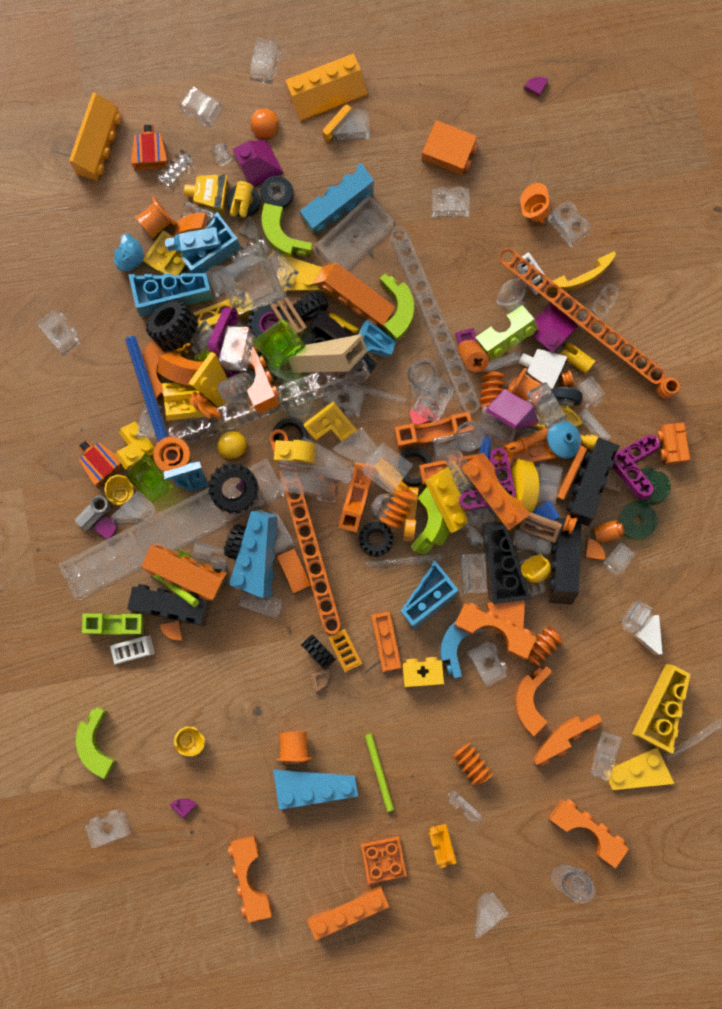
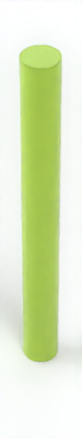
M157 574L155 576L151 575L193 607L199 604L196 598L182 590L177 584L167 583L163 580L162 576Z
M372 733L364 736L387 812L394 810V806Z

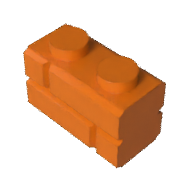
M685 423L662 425L659 431H657V438L662 445V449H660L661 461H664L665 465L689 462L691 458Z

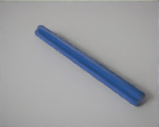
M129 336L125 338V342L157 441L159 442L168 437L137 338L136 336Z

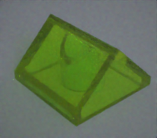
M284 318L252 341L275 369L306 347L292 324Z
M147 453L141 457L127 474L149 505L173 488L171 483L165 480L164 474Z

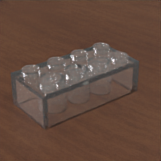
M368 195L315 245L316 253L327 264L337 262L347 271H350L395 228V220Z

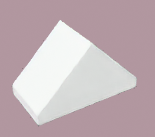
M659 615L651 616L634 636L654 655L662 654Z

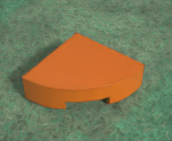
M587 539L585 558L604 561L605 552L602 546L593 539Z
M180 621L160 624L162 632L168 638L177 641L183 640Z

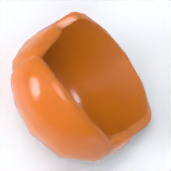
M265 108L258 109L253 113L251 117V131L256 137L269 139L277 133L278 117L274 111Z

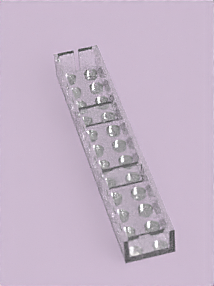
M266 458L248 468L257 479L259 491H257L258 497L254 499L253 506L247 507V511L242 510L239 514L236 512L229 514L227 511H221L213 503L208 492L209 488L58 564L65 580L69 581L67 584L74 598L80 601L143 569L141 565L153 543L176 552L249 515L251 511H256L286 496L268 459ZM233 477L226 480L222 486L223 495L227 498L240 496L242 493L235 486L241 479Z

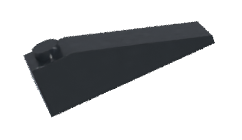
M321 310L295 346L350 337V335L337 321ZM366 353L348 372L367 378L376 368L377 363Z

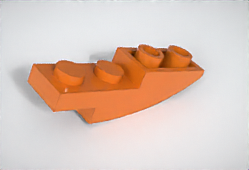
M595 714L583 721H580L578 716H574L564 722L542 743L533 759V763L543 766L551 762V757L555 755L560 757L568 753L567 749L572 747L568 739H571V741L576 740L582 736L581 732L587 729L589 732L599 727L598 723L602 722L599 714Z

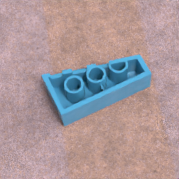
M362 163L356 166L357 171L352 175L348 173L342 177L343 180L338 186L332 185L328 188L323 198L318 196L300 210V218L313 235L317 232H323L327 225L332 222H338L342 215L347 212H353L358 207V204L361 202L365 203L373 197L374 180Z
M206 273L164 274L153 276L152 274H145L144 276L128 274L135 306L140 317L153 314L159 306L172 300H181V302L183 301L188 306L213 299Z
M262 510L251 511L229 585L260 598L273 595L271 587L272 579H274L273 560H275L274 542H276L277 516Z

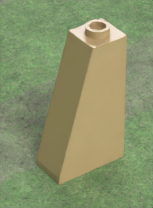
M355 335L298 346L287 358L293 373L349 371L368 351L362 335Z

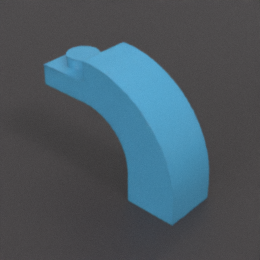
M456 621L445 632L440 646V659L442 661L449 660V663L446 664L448 675H452L453 679L462 677L457 658V648L460 641L469 635L454 628ZM483 629L476 631L474 634L483 632Z

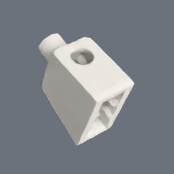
M537 349L534 357L523 353L519 364L528 367L526 374L535 381L545 385L544 390L549 393V390L553 389L567 357Z

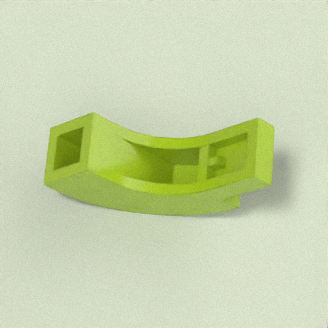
M264 203L262 226L265 238L271 248L278 254L292 257L293 252L301 257L311 256L313 251L312 243L289 238L281 230L283 207Z
M384 274L380 278L379 284L394 298L397 304V311L384 324V331L397 343L411 326L414 314V300L405 282L397 286L398 283L392 276L388 277Z
M428 487L418 497L427 510L428 522L424 531L410 546L414 552L423 555L429 552L434 544L442 546L450 532Z
M97 707L96 710L92 709L88 716L89 723L80 721L76 734V748L81 761L87 769L105 779L109 776L116 760L104 754L97 746L96 732L107 710Z

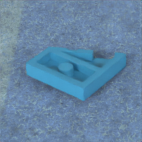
M369 320L363 323L358 335H362L368 353L388 358L394 350L396 341Z
M191 462L185 466L163 472L165 480L169 481L172 479L175 481V485L184 487L187 491L192 492L208 487V482L200 462Z

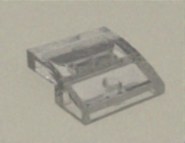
M382 442L361 469V472L392 494L413 464Z

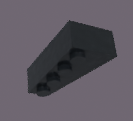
M598 437L590 452H586L582 460L585 462L584 468L581 467L577 478H580L579 483H575L571 493L574 495L573 500H569L566 511H569L568 515L571 518H577L576 522L589 526L592 522L601 499L599 494L603 492L608 480L605 477L608 476L613 466L614 460L612 458L618 452L620 445Z
M558 518L557 522L561 523L562 527L556 543L552 542L551 545L553 560H551L550 564L552 574L549 583V603L572 605L579 593L582 524L576 522L572 534H569L568 531H562L566 518Z
M501 521L482 523L488 599L493 604L531 599L507 527Z
M138 584V587L132 586L128 610L200 626L206 625L210 603L195 596L199 604L193 607L177 594H169V590L157 588V591L149 590L150 586Z

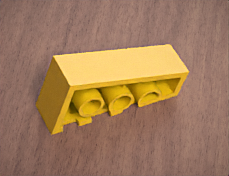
M665 665L632 732L633 735L667 753H674V742L678 735L677 728L679 719L682 716V705L686 698L691 674L674 665Z

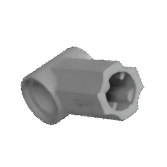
M95 496L75 521L87 532L103 515L110 512L112 505L107 498ZM103 500L105 507L102 510H98L97 504Z

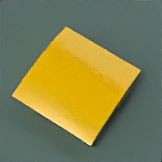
M162 230L142 262L162 275H179L185 266L181 258L183 254L176 250L168 252L165 240L174 237Z
M176 382L162 383L167 421L205 417L189 401L193 392L199 393L193 386Z

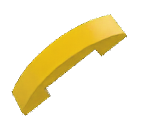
M613 251L597 259L595 269L577 278L567 281L564 275L553 280V282L565 292L586 286L604 273L616 253ZM550 287L547 292L557 293V289Z

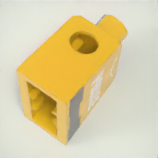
M227 175L197 176L195 186L185 185L184 196L194 197L193 202L196 208L224 215L229 183Z

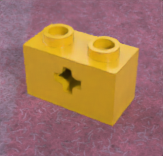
M437 657L425 658L426 662H418V659H406V663L402 664L404 687L444 684L442 660L437 661ZM421 666L424 667V670H428L424 678L421 674H417Z

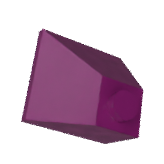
M267 140L248 141L232 149L234 158L245 180L254 187L262 184L270 177L283 174V170Z
M550 302L535 318L538 330L531 336L549 352L556 353L579 326Z

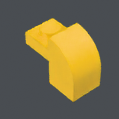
M276 440L275 461L294 462L296 466L316 467L317 447L315 444L301 440Z

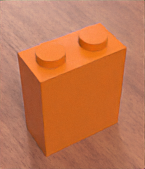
M436 120L423 149L421 160L462 176L464 170L468 171L472 160L469 158L471 153H476L478 147L476 143L477 136Z

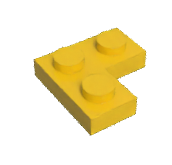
M334 401L303 424L315 440L332 429L343 442L357 431L356 427Z
M136 421L119 430V434L128 446L118 450L115 456L125 470L153 456L155 447Z

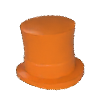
M155 196L152 197L154 203L135 217L142 228L153 239L171 223L175 226L177 225L176 221L164 210Z
M524 368L506 390L534 406L543 393L545 385L527 375V369Z
M166 437L160 440L154 448V461L165 472L189 463V447L180 438Z
M294 731L278 734L280 758L276 759V763L284 766H295L313 760V757H308V733Z

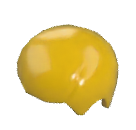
M229 431L222 434L218 439L216 447L219 455L226 460L240 458L246 452L247 442L240 432Z
M115 475L110 477L105 483V496L113 505H126L134 496V487L126 476Z
M542 555L528 558L520 567L524 578L531 583H540L547 579L551 573V565Z
M186 726L179 729L174 736V747L182 756L194 757L204 749L205 737L197 728Z

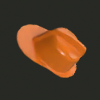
M535 183L528 186L522 192L520 203L523 216L534 222L540 221L543 224L544 219L551 212L546 186L542 183Z

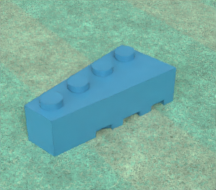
M273 769L279 810L358 796L355 775Z

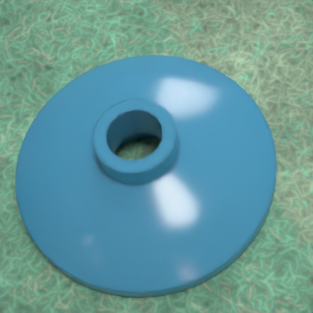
M557 421L548 430L547 442L555 455L561 458H571L578 453L581 446V436L578 429L572 423Z

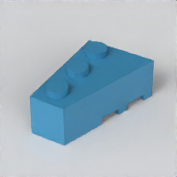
M218 212L213 216L214 219L210 224L206 225L205 229L217 228L219 248L183 254L181 258L190 273H207L242 249L238 238Z
M436 561L433 562L431 568L424 575L421 583L401 610L402 616L413 630L417 629L460 595L458 588Z

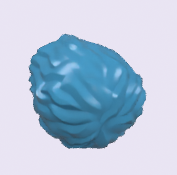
M131 234L122 235L119 248L114 250V263L120 271L127 272L134 270L142 263L143 249L138 240L131 237Z

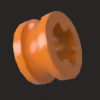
M570 370L566 371V373L560 372L559 376L562 387H573L574 381Z
M568 515L562 531H568L569 534H572L577 518H571Z

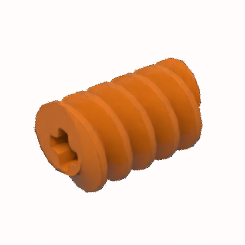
M466 340L459 344L457 349L458 356L469 371L481 372L488 366L489 357L478 342Z
M496 371L482 372L484 375L481 377L483 381L481 388L484 390L480 391L482 396L480 403L483 405L479 406V410L486 412L487 407L504 390L499 388V386L505 385V382L500 381V378H504L505 374Z
M399 485L402 489L401 491H394L398 497L390 498L394 504H387L391 510L383 511L387 517L380 516L379 518L382 522L393 528L403 527L402 521H406V515L411 513L409 508H413L415 506L413 501L419 499L413 491Z
M548 625L549 630H542L544 636L541 634L537 635L538 641L535 640L526 659L532 665L535 664L540 667L539 659L546 661L545 654L552 656L551 648L557 651V643L562 646L564 645L561 636L550 625Z
M470 741L459 748L452 758L460 759L457 765H464L462 773L469 771L466 778L474 779L471 783L472 786L480 785L493 776V773L487 774L490 769L489 766L482 767L485 761H478L479 753L473 754L476 748H468L471 744Z

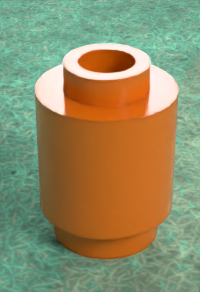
M672 377L664 379L656 386L657 395L662 399H669L680 390L679 382Z
M618 520L602 523L594 528L597 541H602L603 543L622 539V535L625 533L623 524L619 523Z

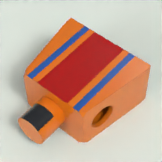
M144 125L143 134H136L134 136L131 158L134 170L169 168L161 133H154L153 125Z
M88 440L80 444L79 449L84 455L79 461L97 488L102 486L123 467L115 454L100 442L94 447Z

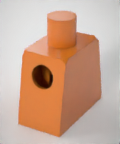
M525 600L486 604L487 611L498 616L497 619L503 622L505 620L511 621L516 624V628L523 630ZM493 629L494 634H501Z

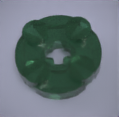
M654 468L641 469L642 473L655 487L651 497L647 500H640V503L648 506L664 502L671 489V483L667 475L661 471H654ZM641 488L640 491H641V492H643V491L647 492V489H644V490H643V489Z
M633 501L622 508L618 516V522L623 524L624 536L634 540H641L653 533L657 527L658 518L656 512L648 506L649 504L642 501ZM636 515L639 516V519L643 520V522L639 523V526L633 522Z

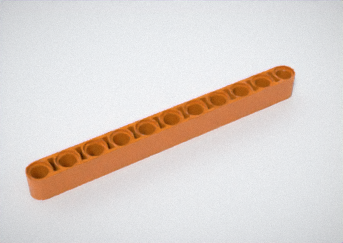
M510 248L503 249L500 252L499 260L505 267L642 376L654 384H659L665 379V371L518 253ZM504 252H511L513 254L511 262L503 261L502 255ZM521 263L526 264L528 267V271L525 274L517 272V266ZM535 275H539L543 279L540 286L532 284V278ZM550 287L557 289V295L554 298H550L547 295V290ZM564 299L572 301V307L568 310L562 307ZM581 310L587 314V318L584 321H578L577 313ZM596 322H599L602 326L599 333H594L591 329L592 325ZM610 334L616 336V342L612 345H609L606 341L607 336ZM624 346H629L631 348V353L629 356H623L621 354V350ZM639 358H644L646 361L643 368L636 366V361ZM653 370H659L661 373L657 380L651 378Z
M275 430L270 435L273 452H275L274 437L276 435H283L284 441H288L287 435L283 430ZM276 461L323 628L327 633L334 634L340 629V620L295 463ZM292 471L295 474V478L292 481H286L284 479L286 472ZM292 490L300 492L298 499L293 500L289 497ZM303 508L306 513L303 518L295 517L296 509ZM302 527L310 528L311 533L308 537L300 535ZM308 545H313L316 548V553L312 556L305 553V548ZM315 563L321 566V572L316 575L310 571V567ZM324 582L327 589L324 593L316 591L317 583ZM323 601L331 602L332 609L329 612H324L321 609ZM330 619L337 622V628L333 631L328 630L326 627V623Z

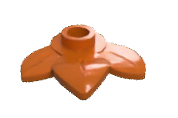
M193 392L191 394L190 403L197 410H200L207 419H210L212 415L219 419V421L221 420L220 411L202 393Z

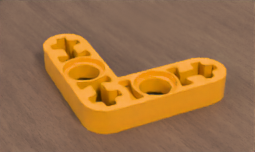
M409 487L418 496L419 488ZM413 501L415 506L409 508L411 513L406 515L407 519L404 524L403 533L404 542H413L417 501Z

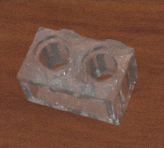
M568 200L550 212L548 217L549 222L570 247L588 235L591 229L588 220L584 217L582 218L578 213V208ZM561 213L568 214L569 218H563ZM572 227H578L581 232H574Z
M429 377L412 410L429 421H439L445 413L444 410L447 404L453 398L455 388L440 377Z

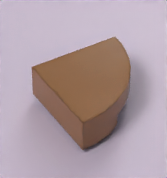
M329 669L311 674L316 693L324 689L328 684L330 678Z

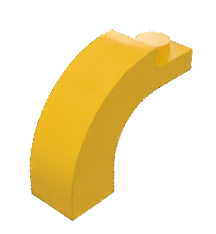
M518 458L510 468L515 489L514 498L519 499L528 512L533 513L539 495L538 472L533 462Z

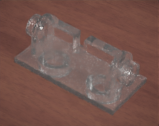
M144 402L136 437L155 438L153 425Z

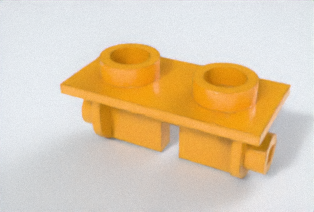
M447 824L429 828L430 832L428 834L430 835L432 846H436L437 849L434 850L436 865H439V868H443L447 865L456 864Z

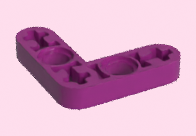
M224 308L208 341V350L216 354L227 379H237L240 374V367L235 362L227 345L238 322V311L236 308Z
M647 435L618 451L612 458L614 460L613 469L640 500L649 499L654 489L651 482L638 468L636 463L658 450L660 442L654 435ZM631 450H638L640 456H633ZM633 472L636 474L637 478L630 479L627 476V473ZM640 489H647V492H641Z
M495 448L491 451L489 460L494 467H497L499 465L498 460L493 457H495L496 453L499 456H503L500 460L501 467L495 469L496 477L499 471H504L507 474L505 481H500L499 479L498 481L511 496L515 497L508 455L504 449ZM479 490L465 492L459 499V506L465 511L491 507L488 503L482 501V494ZM478 494L480 505H477V501L471 502L470 506H467V503H463L466 497L472 500Z

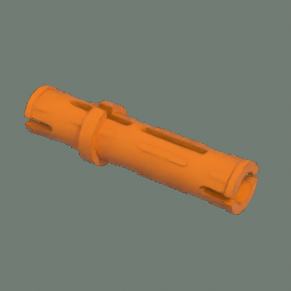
M551 425L525 437H518L516 441L504 445L503 449H511L506 452L508 457L519 451L524 452L528 450V447L546 440Z

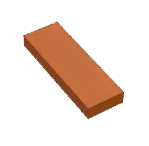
M580 446L578 453L574 456L555 497L556 501L561 503L565 499L587 452V448Z
M390 611L371 615L382 671L402 669Z

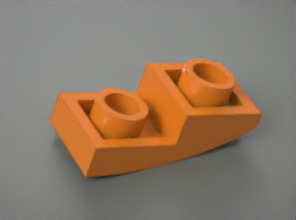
M206 212L191 214L179 219L173 237L175 238V235L205 229L209 218Z
M294 548L276 556L292 593L311 586Z

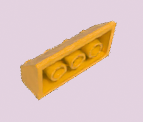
M354 53L285 80L286 90L300 122L368 95L362 72Z
M94 92L90 98L69 161L76 175L98 181L99 175L103 174V163L105 158L107 159L109 156V146L115 139L116 125L120 124L121 114L116 105Z

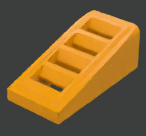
M346 629L328 637L344 672L362 664ZM343 636L345 637V640L335 644V640ZM348 643L349 647L338 651V647ZM350 650L352 651V654L344 658L341 657L342 654ZM355 657L356 661L345 665V661Z

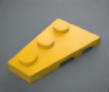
M281 254L280 291L324 292L312 284L323 267Z
M210 352L189 384L226 413L237 397L216 354Z
M451 464L425 480L450 533L456 532L468 523L465 510L459 506L461 491L455 464Z
M657 747L603 771L611 790L674 784Z

